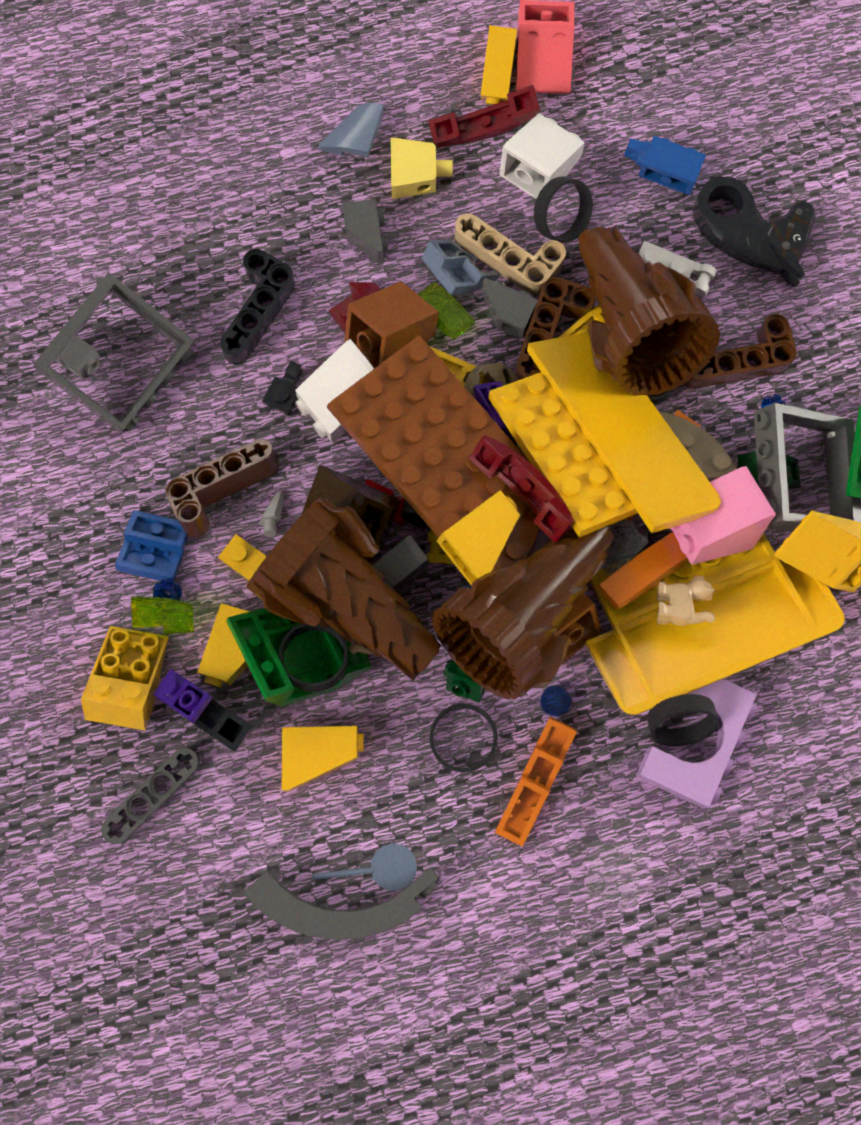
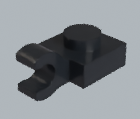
M291 360L286 368L283 380L276 376L274 377L262 403L289 416L298 399L295 391L298 387L295 385L303 373L302 365Z

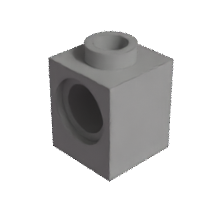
M75 336L55 361L81 379H84L87 374L91 375L97 370L101 357L93 346Z

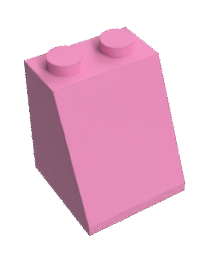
M746 466L710 482L721 498V504L717 511L695 521L669 528L673 531L681 551L686 554L691 565L753 549L776 515Z

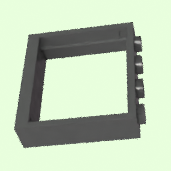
M108 272L34 362V368L121 434L125 428L131 431L140 420V417L136 415L142 406L148 409L159 396L154 391L160 383L166 387L176 374L172 370L176 363L180 361L184 364L190 357L193 350L189 347L194 340ZM110 293L178 346L120 420L50 367Z
M773 403L754 411L758 485L776 514L767 528L793 532L802 519L807 516L789 513L783 423L824 432L830 515L861 522L860 498L845 496L855 437L854 420L779 403Z

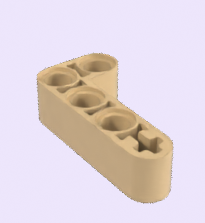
M463 214L455 222L454 239L457 244L465 251L478 257L481 262L491 269L498 271L501 276L518 288L533 296L540 295L545 281L556 277L563 267L566 249L561 242L556 240L547 241L533 256L473 214ZM492 245L495 249L488 250L484 246ZM547 256H554V257H556L558 260H556V261H550V260H548L546 257H547ZM515 261L518 263V265L511 266L506 262ZM532 276H536L540 278L541 281L534 282L529 278Z

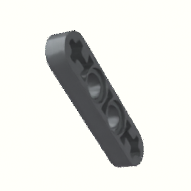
M181 748L175 751L104 821L101 829L104 839L112 844H120L127 841L197 772L200 766L198 754L189 748ZM181 755L185 757L191 755L193 757L190 760L192 767L190 769L182 768L177 773L182 778L177 781L175 775L166 769L171 766L175 770L181 764L179 760ZM160 776H167L171 780V788L168 792L160 794L155 789V781ZM138 798H144L148 802V811L143 816H137L132 811V805ZM125 810L127 816L136 821V824L132 826L130 822H127L121 828V831L124 833L121 837L118 835L111 837L110 833L113 829L110 825L112 823L120 824L126 818L121 815Z

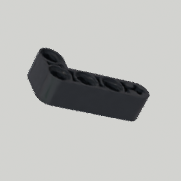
M251 249L243 257L246 275L257 286L220 341L225 359L233 365H240L249 358L295 288L291 267L260 249ZM256 264L263 265L260 269H252ZM279 278H287L283 283L275 282ZM264 300L272 301L270 305H260V303ZM248 323H257L252 329L244 328Z

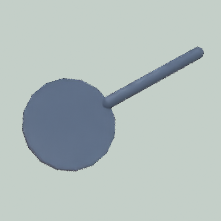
M391 843L382 846L375 852L371 860V867L316 873L312 875V879L320 880L372 873L374 881L380 887L388 891H398L412 883L416 875L417 863L415 856L407 847Z

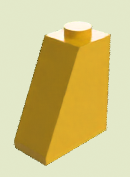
M489 25L480 95L481 99L486 100V105L491 106L508 100L507 94L510 88L517 29Z
M500 490L443 532L436 540L471 586L476 579L492 571L520 516L517 512V506L509 496H505Z
M221 603L197 672L202 677H205L204 683L221 688L222 683L231 685L247 668L248 665L226 619L249 611Z
M357 726L282 727V791L291 792L358 760V752H364V733L358 734Z

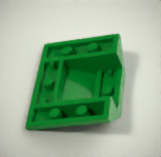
M265 608L231 616L226 619L265 701L281 707L333 692L372 667L366 654L360 652L350 653L349 646L351 643L345 639L348 649V666L341 680L333 687L324 691H304L292 685L279 659V649L283 638L292 628L301 623L279 617ZM308 631L298 635L289 643L284 654V665L287 671L296 679L306 683H319L328 680L338 672L344 660V650L340 642L329 633L323 631Z

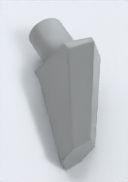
M282 491L277 492L273 496L259 521V524L264 527V535L266 537H274L276 535V525L281 521L285 496Z

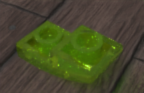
M433 282L418 293L420 297L439 311L436 328L453 340L475 325L474 319L464 307L437 283Z
M131 597L132 628L163 627V634L194 633L192 604L160 597Z

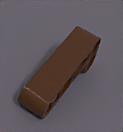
M552 277L545 281L517 361L515 375L518 380L541 372L534 362L530 374L525 373L529 360L533 361L527 352L528 343L553 339L561 315L580 320L591 311L595 303V295L591 288L558 277ZM555 292L560 297L552 298L548 293ZM575 301H583L587 306H578ZM547 317L552 322L543 323L539 320V318Z
M781 314L769 315L757 332L759 344L715 352L714 356L710 358L709 363L684 384L689 388L698 389L785 372L797 355L787 318ZM768 328L774 329L778 335L769 332ZM775 354L781 355L785 361L778 360ZM747 359L754 360L757 366L750 365ZM719 364L726 365L730 371L722 370Z
M257 439L172 479L166 485L165 494L185 533L190 537H200L208 531L210 526L204 507L273 475L279 468V461L272 444L268 440Z

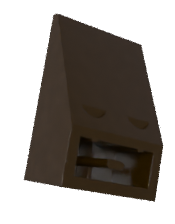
M320 464L302 514L320 497L322 499L326 498L336 507L350 506L363 521L372 535L374 543L379 548L374 557L363 558L372 562L383 549L402 500Z

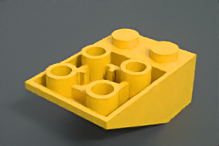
M811 510L792 534L784 540L774 555L776 558L833 589L854 593L861 586V522Z
M110 626L81 697L85 720L145 731L155 701L153 693L158 687L169 636Z

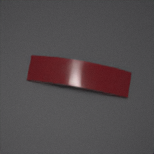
M534 85L508 93V100L459 117H456L455 113L452 112L428 120L433 144L436 147H446L489 139L522 125L541 112Z
M487 435L481 437L469 459L489 479L497 475L538 515L533 522L553 542L557 543L574 522L571 512L560 494L539 470L517 452Z

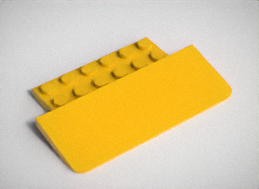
M589 332L528 343L527 352L541 372L489 392L488 399L529 462L545 476L566 503L574 520L571 526L578 537L587 535L637 513L651 533L709 515L717 511L721 504V498L648 396H636L632 393H627L617 382L613 381L609 373L598 372L594 365Z
M763 533L751 550L693 565L687 560L682 568L662 579L661 582L669 585L676 583L687 584L694 576H703L711 584V587L715 589L714 593L711 594L712 600L692 601L695 613L708 611L715 615V621L712 623L702 622L685 626L672 623L657 624L659 601L669 605V601L657 600L658 586L617 610L597 587L614 573L615 568H621L625 563L621 565L622 561H620V565L617 563L612 564L611 568L614 570L600 569L589 582L613 630L587 640L585 646L620 709L627 714L637 715L652 709L656 704L665 699L688 694L831 634L842 627L845 619L844 613L826 584L776 558L772 546ZM639 554L632 556L631 559H626L627 563Z

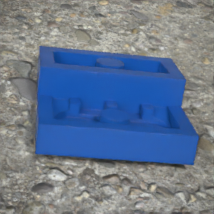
M133 510L124 531L125 541L115 562L116 571L174 584L188 535L178 520Z

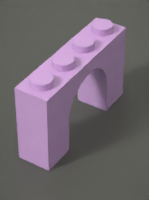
M725 679L688 693L706 696L715 705L719 726L717 728L718 740L712 754L702 762L691 763L652 746L647 748L636 777L701 808H709L711 804H716L722 788L718 787L722 776L726 777L729 774L734 762L733 759H730L734 748L738 749L745 737V732L742 731L745 721L751 720L757 708V704L753 703L757 694Z

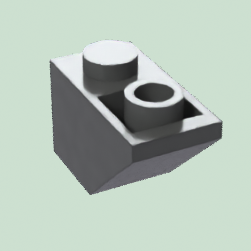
M376 199L342 203L347 241L376 262H384L383 253L388 252L387 236L381 235L380 227H385L383 209L377 210Z
M485 278L482 286V296L496 329L523 339L531 322L538 299L533 298L526 291L513 290L499 280Z

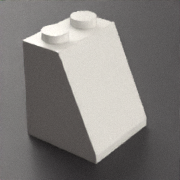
M539 113L504 144L499 175L537 199L541 189L550 180L560 176H567L582 156L585 142L577 134L566 131L556 121L546 118Z
M351 339L346 341L295 390L298 401L295 403L305 417L310 414L315 421L313 427L322 439L327 436L331 442L337 440L347 431L327 409L328 403L374 369Z

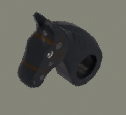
M722 176L705 183L695 201L693 219L703 236L713 246L742 263L755 268L777 272L792 287H796L800 283L799 279L805 276L799 261L807 247L816 215L810 203L798 201L783 217L766 222L761 216L746 184L734 177ZM714 199H725L734 205L737 215L732 217L719 216L711 210L708 202Z

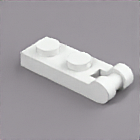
M646 241L643 242L639 251L645 263L649 260L652 265L660 262L687 278H690L691 273L699 276L697 281H693L696 285L695 294L701 297L707 295L709 291L708 283L714 279L717 272L716 268L712 265L697 263Z

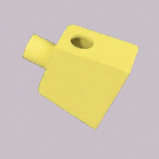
M391 138L392 199L436 192V177H453L452 160H436L435 144Z

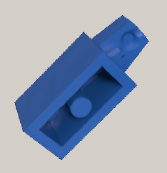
M653 136L652 141L645 140V142L630 138L624 156L636 161V164L641 167L639 177L690 195L706 154L700 153L695 148H687L673 143L668 138Z

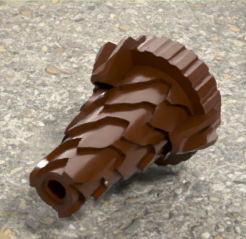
M616 225L608 228L595 227L591 230L585 229L578 237L579 250L587 267L589 285L600 304L601 316L605 321L604 323L592 320L588 324L594 365L598 372L609 373L613 381L617 382L625 392L636 396L662 394L688 382L709 363L720 342L719 326L699 297L695 296L696 285L694 282L660 262L652 265L649 260L645 263L640 254L634 252L628 245Z
M320 497L295 521L266 556L246 586L264 602V608L279 617L314 627L318 623L325 629L330 626L352 645L358 642L374 655L388 660L412 681L430 664L438 654L441 646L435 636L421 624L423 621L409 609L407 601L383 581L385 576L363 559L364 557H374L379 548L374 543L372 535L355 510L350 506L336 507L326 498L322 499Z
M571 526L557 543L550 540L542 549H539L526 559L476 579L472 583L471 589L465 587L455 591L434 611L432 617L434 631L452 660L473 681L480 684L487 691L504 699L511 698L514 700L518 697L521 698L530 688H545L555 678L567 653L568 645L571 643L567 635H553L558 631L557 627L573 609L572 605L589 589L586 584L605 564L609 555L606 550L612 544L613 533L608 527H604L578 537Z

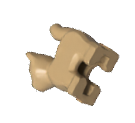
M694 576L687 584L676 583L669 585L665 582H659L657 600L669 601V605L659 601L657 624L672 623L685 626L702 622H714L715 615L711 612L695 613L692 600L699 602L711 601V594L714 593L715 589L711 587V584L703 576Z

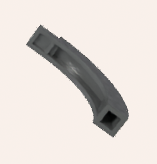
M430 867L396 896L375 906L356 910L328 909L309 903L289 891L271 871L264 873L242 893L267 917L288 929L316 938L348 940L379 934L410 919L423 909L415 898L419 894L423 899L438 887L434 881L439 877Z

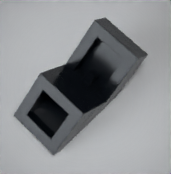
M213 699L208 703L196 722L193 723L234 752L237 751L253 727Z

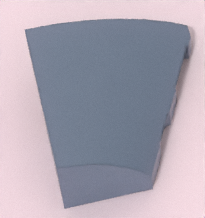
M364 103L357 106L319 143L318 150L341 156L343 152L369 158L374 139L377 138L384 116L383 104Z
M451 239L430 240L421 258L451 296L480 289L485 278L496 280L500 276L495 269L483 272L475 265L479 258L472 253L466 252Z

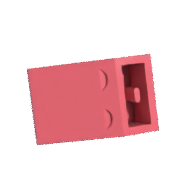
M520 0L517 18L516 90L534 85L536 93L570 94L574 40V2Z

